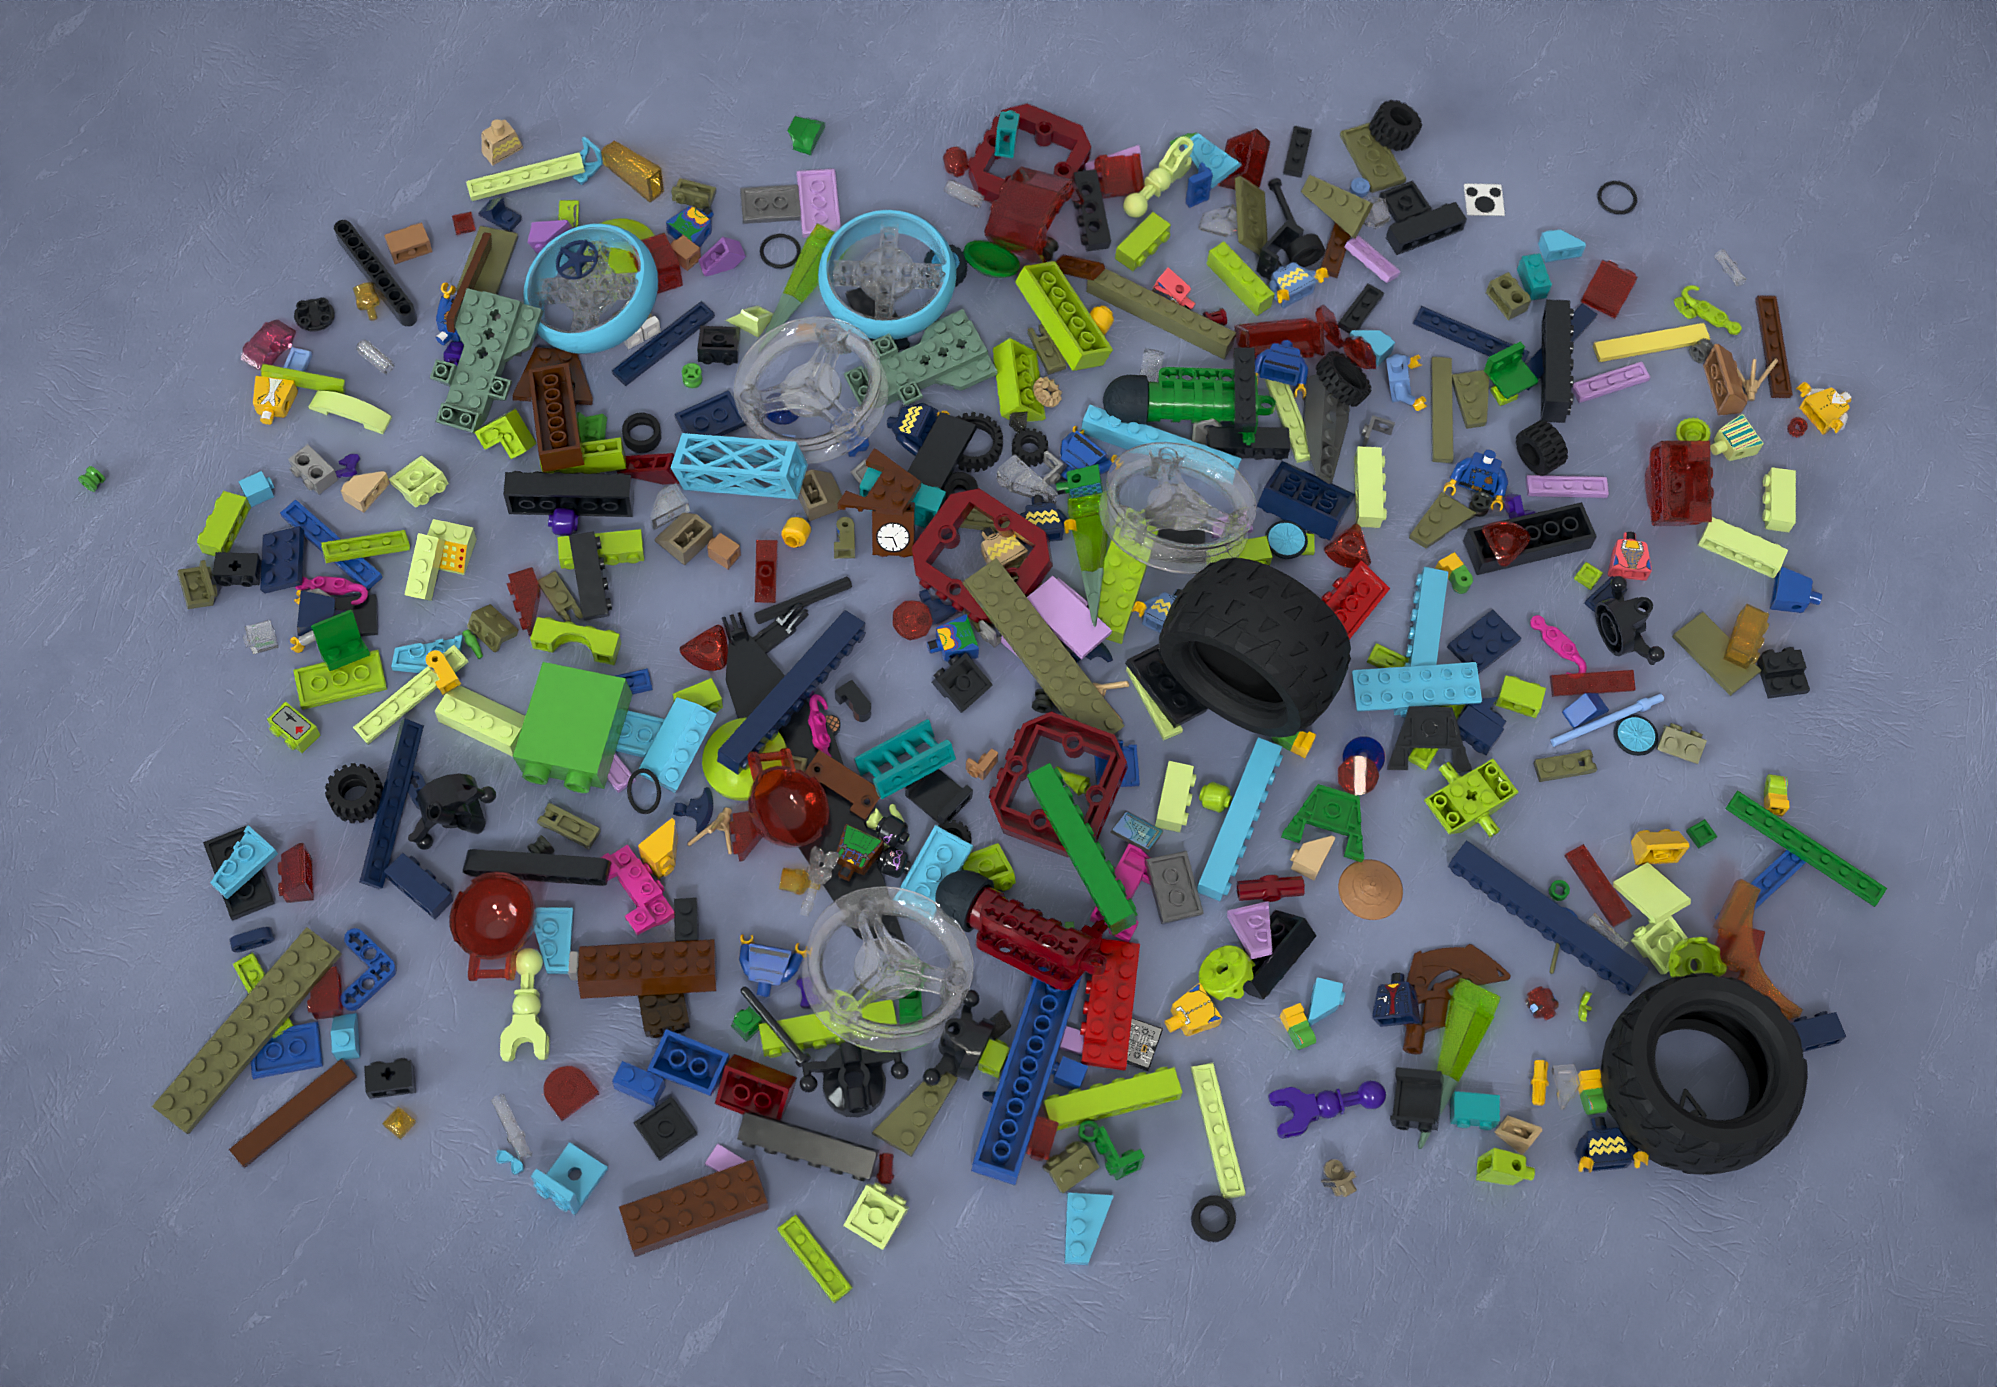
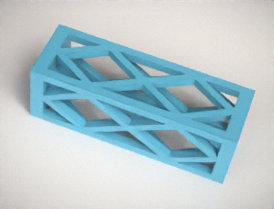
M682 433L671 469L683 490L798 499L808 464L797 442ZM714 444L726 454L716 452L706 447ZM764 448L776 458H771L755 451ZM685 456L692 461L691 465L683 464ZM701 461H712V462L707 463V464H704V463H702ZM733 463H738L746 469H740ZM723 464H726L729 468L718 467V466H721V465H723ZM751 465H762V466H759V467H757V468H753ZM775 468V469H776L777 471H779V472L768 471V470ZM704 474L709 475V476H712V477H715V478L720 479V480H723V481L720 482V483L715 484L713 481H711L709 478H707ZM754 478L770 483L772 486L764 488Z

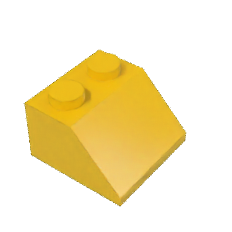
M673 818L638 845L641 861L643 864L647 863L658 880L662 876H668L676 865L678 834Z
M1663 829L1658 832H1650L1649 830L1639 831L1631 840L1635 865H1644L1647 862L1649 864L1678 863L1690 847L1689 842L1679 831H1671L1670 829Z

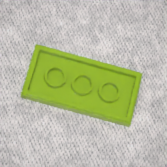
M379 650L369 651L370 656L333 671H329L324 662L294 669L301 709L305 710L387 690Z

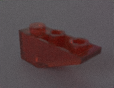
M756 540L755 602L776 603L777 540Z
M533 567L508 574L510 582L506 583L510 595H515L516 600L513 601L516 613L521 612L522 618H519L522 630H527L529 637L532 635L536 623L541 597Z

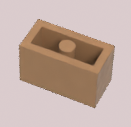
M422 223L410 225L409 227L384 235L394 264L432 252L429 238Z

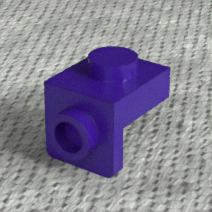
M450 342L444 351V361L458 366L464 344L462 342Z
M1505 495L1506 502L1504 506L1509 514V519L1535 513L1533 510H1524L1521 495Z

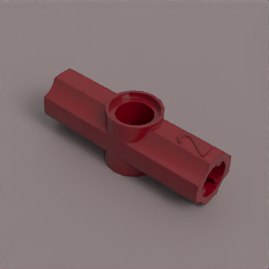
M1266 875L1256 880L1237 881V897L1239 901L1262 899L1264 902H1275L1283 897L1304 896V879L1302 876L1279 878L1277 875Z

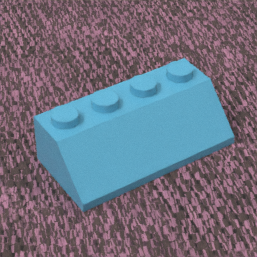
M677 697L639 769L644 768L652 771L659 780L660 786L675 793L707 734L716 713L696 703ZM646 773L639 774L644 778L654 782L650 775Z

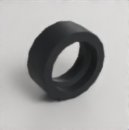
M1316 234L1300 236L1292 241L1286 249L1290 262H1295L1304 268L1316 263L1325 253V248Z
M635 413L629 416L622 426L623 441L630 450L637 453H647L654 450L661 441V428L658 420L648 413ZM638 425H647L654 430V434L646 440L638 441L630 437V431Z
M1209 1195L1202 1198L1195 1205L1191 1215V1225L1194 1232L1201 1239L1208 1242H1219L1226 1239L1232 1233L1236 1223V1212L1233 1205L1226 1198L1218 1195ZM1218 1206L1225 1211L1227 1223L1221 1231L1210 1232L1202 1226L1200 1215L1205 1207Z

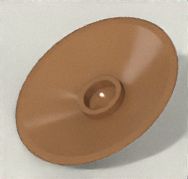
M1363 859V862L1356 861L1350 864L1342 872L1338 883L1339 896L1344 906L1354 915L1367 920H1379L1390 916L1397 910L1403 897V887L1397 873L1387 864L1373 859Z

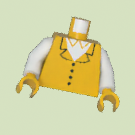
M1802 382L1796 388V390L1801 392L1800 396L1802 398L1805 397L1799 407L1800 410L1823 435L1831 428L1835 430L1836 434L1844 429L1848 419L1847 412L1850 409L1847 404L1851 401L1849 393L1843 392L1838 394L1834 388H1811L1807 382Z

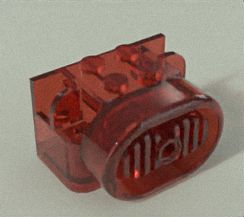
M1660 441L1653 445L1650 449V464L1645 472V491L1647 504L1651 511L1652 525L1686 526L1698 525L1702 522H1712L1711 499L1714 496V489L1711 487L1713 468L1710 464V441Z

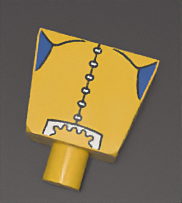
M1198 983L1172 1004L1170 1011L1173 1017L1164 1022L1170 1033L1181 1028L1186 1036H1191L1219 1026L1222 1017L1201 983Z

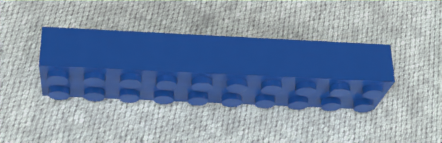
M1045 967L1038 968L1043 972L1049 971V969ZM1082 976L1068 990H1059L1034 977L973 1161L972 1172L1016 1185Z

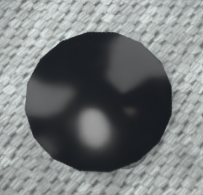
M326 298L301 300L296 304L294 319L296 324L304 330L320 331L331 325L335 312Z

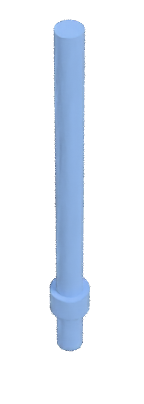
M1660 693L1648 699H1640L1634 705L1552 738L1550 740L1553 747L1636 712L1647 711L1651 709V706L1663 702L1664 697Z

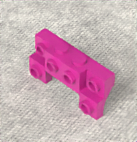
M1130 843L1117 867H1113L1117 877L1115 878L1116 881L1120 879L1126 889V899H1132L1141 881L1151 885L1144 862L1151 857L1142 849ZM1097 906L1090 917V921L1094 923L1101 919L1104 920ZM1136 921L1137 924L1114 936L1129 942L1139 922Z
M628 844L611 855L607 853L600 857L612 863L608 880L617 877L637 907L625 915L626 921L629 922L637 936L674 919V910L663 896V891L665 890L659 880L654 881L651 876L653 872L647 863L643 864L639 858L637 859Z

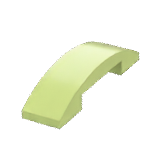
M317 391L309 405L311 410L328 415L330 412L362 423L364 428L380 434H384L392 419L389 414L371 404L331 391Z

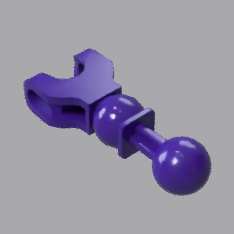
M1368 1080L1363 1082L1357 1091L1341 1094L1338 1088L1335 1092L1323 1090L1315 1096L1314 1093L1305 1094L1297 1088L1287 1087L1271 1092L1268 1099L1273 1106H1286L1292 1110L1294 1117L1285 1123H1281L1277 1129L1278 1137L1290 1138L1302 1135L1307 1130L1309 1124L1319 1120V1117L1331 1119L1339 1113L1343 1115L1345 1107L1361 1104L1366 1109H1377L1385 1102L1386 1091L1381 1083Z

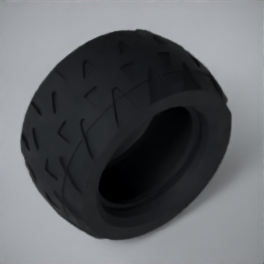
M1244 558L1220 559L1217 562L1208 564L1203 570L1199 571L1185 585L1172 603L1159 635V645L1163 661L1174 678L1186 691L1208 709L1227 721L1251 732L1270 737L1293 736L1313 724L1326 711L1340 690L1351 660L1349 654L1351 644L1347 631L1340 619L1322 599L1299 581L1280 570Z
M1693 973L1686 976L1673 977L1653 985L1640 993L1613 1024L1605 1042L1601 1061V1081L1604 1088L1603 1095L1607 1104V1110L1616 1120L1621 1133L1637 1149L1646 1152L1649 1156L1648 1159L1663 1167L1696 1175L1721 1174L1742 1169L1759 1161L1777 1147L1789 1134L1800 1114L1808 1079L1807 1060L1803 1059L1801 1038L1795 1026L1790 1024L1782 1013L1780 1006L1769 996H1764L1742 980L1733 977H1717L1712 973ZM1675 1030H1697L1710 1034L1729 1046L1740 1059L1748 1078L1749 1099L1744 1114L1734 1119L1712 1120L1694 1115L1676 1103L1662 1085L1656 1069L1655 1053L1659 1037Z

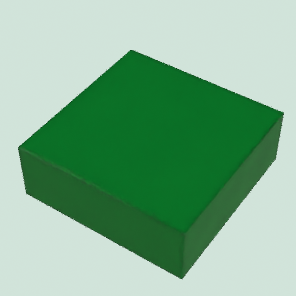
M1705 819L1686 831L1698 849L1718 837Z

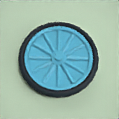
M1278 521L1272 524L1265 533L1271 553L1279 558H1296L1307 548L1308 538L1306 532L1294 522Z
M1629 715L1620 719L1614 728V738L1617 745L1628 754L1635 756L1646 755L1653 751L1657 745V729L1645 717Z

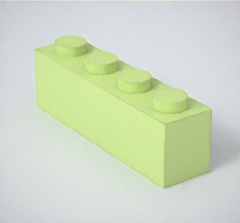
M1357 446L1354 455L1356 527L1380 528L1382 521L1386 520L1387 509L1383 508V503L1386 501V491L1383 490L1386 474L1382 473V468L1385 466V456H1382V448Z
M1711 517L1698 543L1700 547L1773 579L1781 569L1788 552L1787 549L1778 544H1773L1760 536L1750 534L1742 528L1734 527L1714 517Z

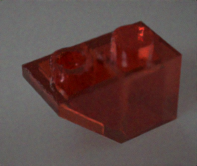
M758 810L732 813L733 821L729 822L731 835L735 834L736 841L732 842L734 855L738 854L739 862L744 861L762 839Z

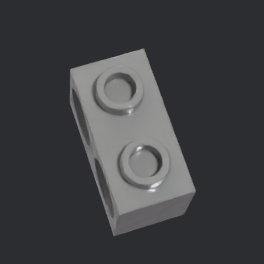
M308 444L288 459L291 465L290 471L297 478L301 477L304 480V485L310 491L314 490L318 495L338 481L335 470Z

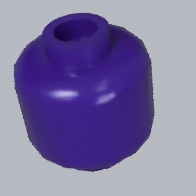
M556 508L553 515L549 514L548 527H552L553 534L569 536L574 531H577L578 515H575L574 510Z

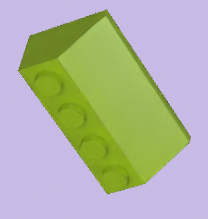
M1009 338L992 348L993 361L998 374L995 377L997 380L1001 416L1014 423L1043 421L1046 419L1044 405L1036 399L1033 392L1034 383L1040 378L1037 352Z

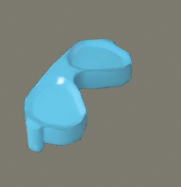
M497 1150V1163L511 1162V1172L514 1175L524 1171V1165L521 1161L506 1150Z

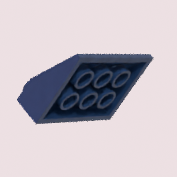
M1282 461L1265 485L1257 507L1266 513H1272L1280 517L1284 521L1294 522L1304 530L1317 534L1320 538L1331 541L1355 494L1332 483L1328 484L1319 477Z

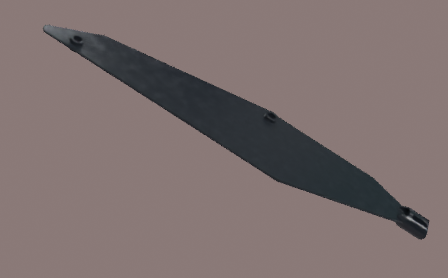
M738 612L742 628L738 629L734 614L729 615L734 629L731 632L726 617L721 619L729 640L725 680L739 719L747 718L785 675L749 635L742 612ZM805 700L800 711L794 712L791 715L789 723L785 727L782 726L779 729V733L786 743L788 755L807 758L808 767L819 749L812 742L813 735L808 724L810 707L808 701ZM826 723L827 733L831 740L828 752L833 759L844 765L832 729ZM815 767L814 771L820 772V768ZM782 777L776 787L764 796L855 935L899 964H911V957L879 866H877V859L865 875L854 872L849 881L838 876L842 866L836 863L835 856L845 825L847 824L867 833L863 819L849 810L853 803L822 783L816 789L805 781ZM891 935L896 936L894 940L888 939Z

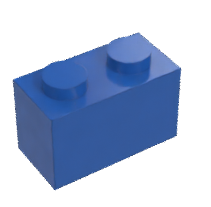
M622 1061L612 1080L614 1089L656 1107L666 1087L663 1078Z

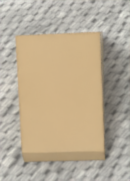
M1507 1116L1496 1129L1495 1134L1523 1155L1543 1130L1539 1126Z

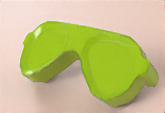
M1682 297L1674 299L1676 308L1687 319H1693L1697 316L1694 309L1690 308L1689 305L1684 307Z
M1587 991L1582 996L1578 1012L1579 1020L1587 1022V1010L1591 1011L1592 1009L1591 1006L1586 1005L1592 993Z

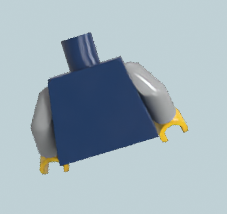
M319 588L308 591L298 590L296 592V595L300 597L294 599L299 605L297 635L300 637L299 639L296 637L290 639V643L295 645L291 647V650L296 653L302 652L306 645L316 641L311 625L348 611L335 610V598Z

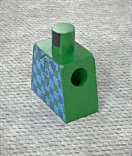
M1098 464L1068 471V481L1056 483L1057 494H1070L1071 502L1104 501Z

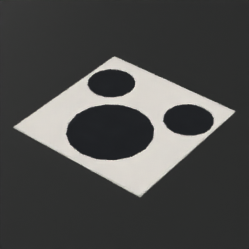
M1464 184L1467 215L1505 216L1501 184Z

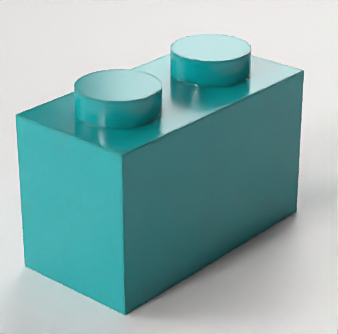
M1541 253L1522 256L1517 272L1524 291L1529 294L1531 301L1547 298L1552 283Z
M1454 1091L1450 1097V1124H1457L1459 1128L1479 1126L1482 1130H1492L1500 1122V1095Z

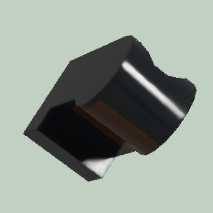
M853 680L835 690V700L839 705L845 702L853 711V716L857 721L865 722L870 719L871 703Z

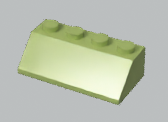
M462 686L447 692L435 709L438 722L513 757L525 719L524 715Z

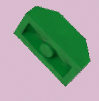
M795 116L787 130L793 141V150L811 156L825 129V122Z

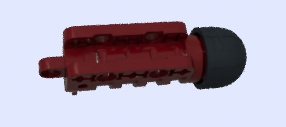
M970 870L952 872L939 883L935 895V903L939 914L949 924L965 932H971L973 929L978 930L975 945L979 950L1059 990L1070 989L1085 971L1092 975H1101L1105 972L1107 959L1102 954L1096 952L1100 947L1102 934L1108 928L1104 920L1096 921L1092 927L1084 925L1080 931L1073 927L1068 929L1062 926L1061 921L1053 917L1050 919L1043 917V913L1035 908L1029 910L1024 907L1022 902L1016 899L1009 900L1005 898L1004 893L994 889L993 880ZM1000 948H1007L1010 952H1003ZM1091 962H1098L1101 966H1094ZM1045 967L1049 969V971L1043 972L1038 968Z

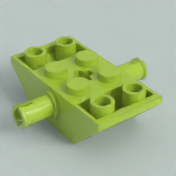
M1491 759L1464 776H1459L1450 762H1447L1446 765L1443 764L1438 770L1448 781L1449 785L1425 798L1424 802L1449 835L1462 833L1477 823L1482 826L1489 838L1493 837V834L1495 836L1499 833L1501 829L1490 815L1497 812L1516 796L1518 790L1496 761Z

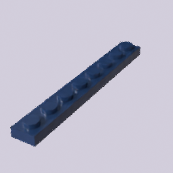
M406 718L400 721L359 883L376 889H382L386 878L384 870L389 866L424 725Z

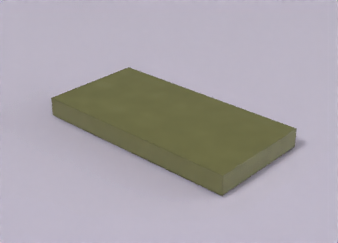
M1370 123L1340 131V137L1361 176L1369 182L1371 193L1406 182V177L1391 150L1385 146L1383 147L1371 135Z
M1238 176L1235 178L1238 242L1260 256L1261 248L1268 242L1265 192L1242 176Z
M479 226L456 288L457 292L484 232L491 233L492 248L474 290L498 295L518 240V233Z
M1704 612L1700 613L1672 636L1730 696L1762 671Z

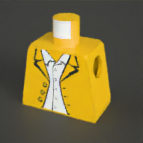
M263 376L255 377L253 405L256 413L261 415L260 421L262 423L270 425L273 423L274 417L284 418L287 416L298 394L294 380Z

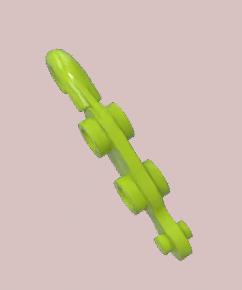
M1689 285L1683 288L1682 298L1694 309L1695 314L1715 327H1725L1732 335H1738L1741 332L1742 326L1738 322L1730 321L1725 312L1707 301L1696 300L1688 295V291H1699V287Z

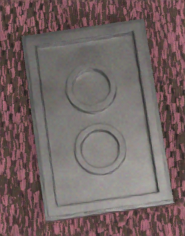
M798 185L740 188L743 224L801 220Z
M1187 851L1154 857L1144 861L1161 924L1204 914Z

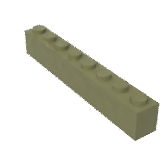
M1105 269L1094 281L1088 280L1087 293L1224 360L1233 347L1236 332L1110 270Z

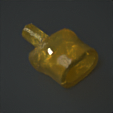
M373 282L353 287L358 309L366 310L370 321L376 320L377 316L374 307L380 304V300Z
M783 867L779 885L780 890L789 891L796 895L804 894L807 888L820 890L821 882L809 880L807 871Z

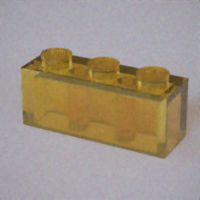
M1746 604L1737 615L1723 659L1743 669H1747L1751 663L1755 664L1760 656L1758 649L1761 648L1765 640L1762 636L1769 627V623H1767L1769 614Z

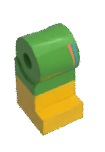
M1455 552L1438 561L1435 567L1438 570L1448 571V579L1456 593L1464 594L1469 590L1473 577Z
M1299 731L1293 736L1272 737V739L1283 748L1306 758L1314 743L1316 734L1310 731L1308 733Z
M1298 1003L1283 1009L1280 1019L1295 1047L1301 1050L1315 1044L1316 1037L1309 1026L1302 1004Z
M1600 1069L1580 1071L1575 1080L1585 1113L1587 1115L1605 1113L1607 1111V1104L1603 1095Z

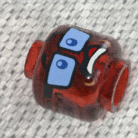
M1539 986L1527 994L1526 1005L1534 1018H1544L1546 1021L1556 1015L1555 1010L1559 1007V1002L1551 989Z

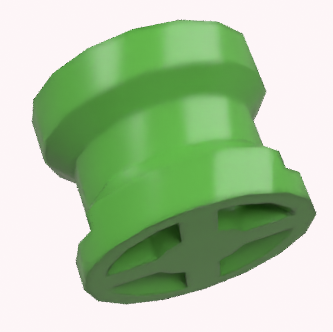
M695 363L684 365L681 371L683 384L688 388L699 387L703 381L700 366Z
M92 466L86 469L84 475L78 477L79 482L91 492H95L97 485L106 480Z

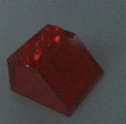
M298 843L281 854V862H278V873L282 877V883H278V891L286 903L314 900L312 857L305 844Z

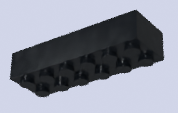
M1546 299L1541 321V347L1543 368H1545L1541 376V421L1565 423L1567 415L1571 413V405H1573L1574 393H1571V388H1573L1574 376H1571V371H1573L1574 359H1571V354H1573L1574 342H1571V337H1573L1574 325H1571V320H1573L1574 308H1570V300Z
M520 471L505 472L503 495L508 514L553 515L556 508L574 510L575 515L633 517L634 491L631 475L623 473L608 475L604 473L584 474L581 472L575 474L562 472L543 473L539 471L533 473H523Z
M1580 502L1469 528L1463 542L1476 574L1481 575L1590 549L1597 536L1583 503Z

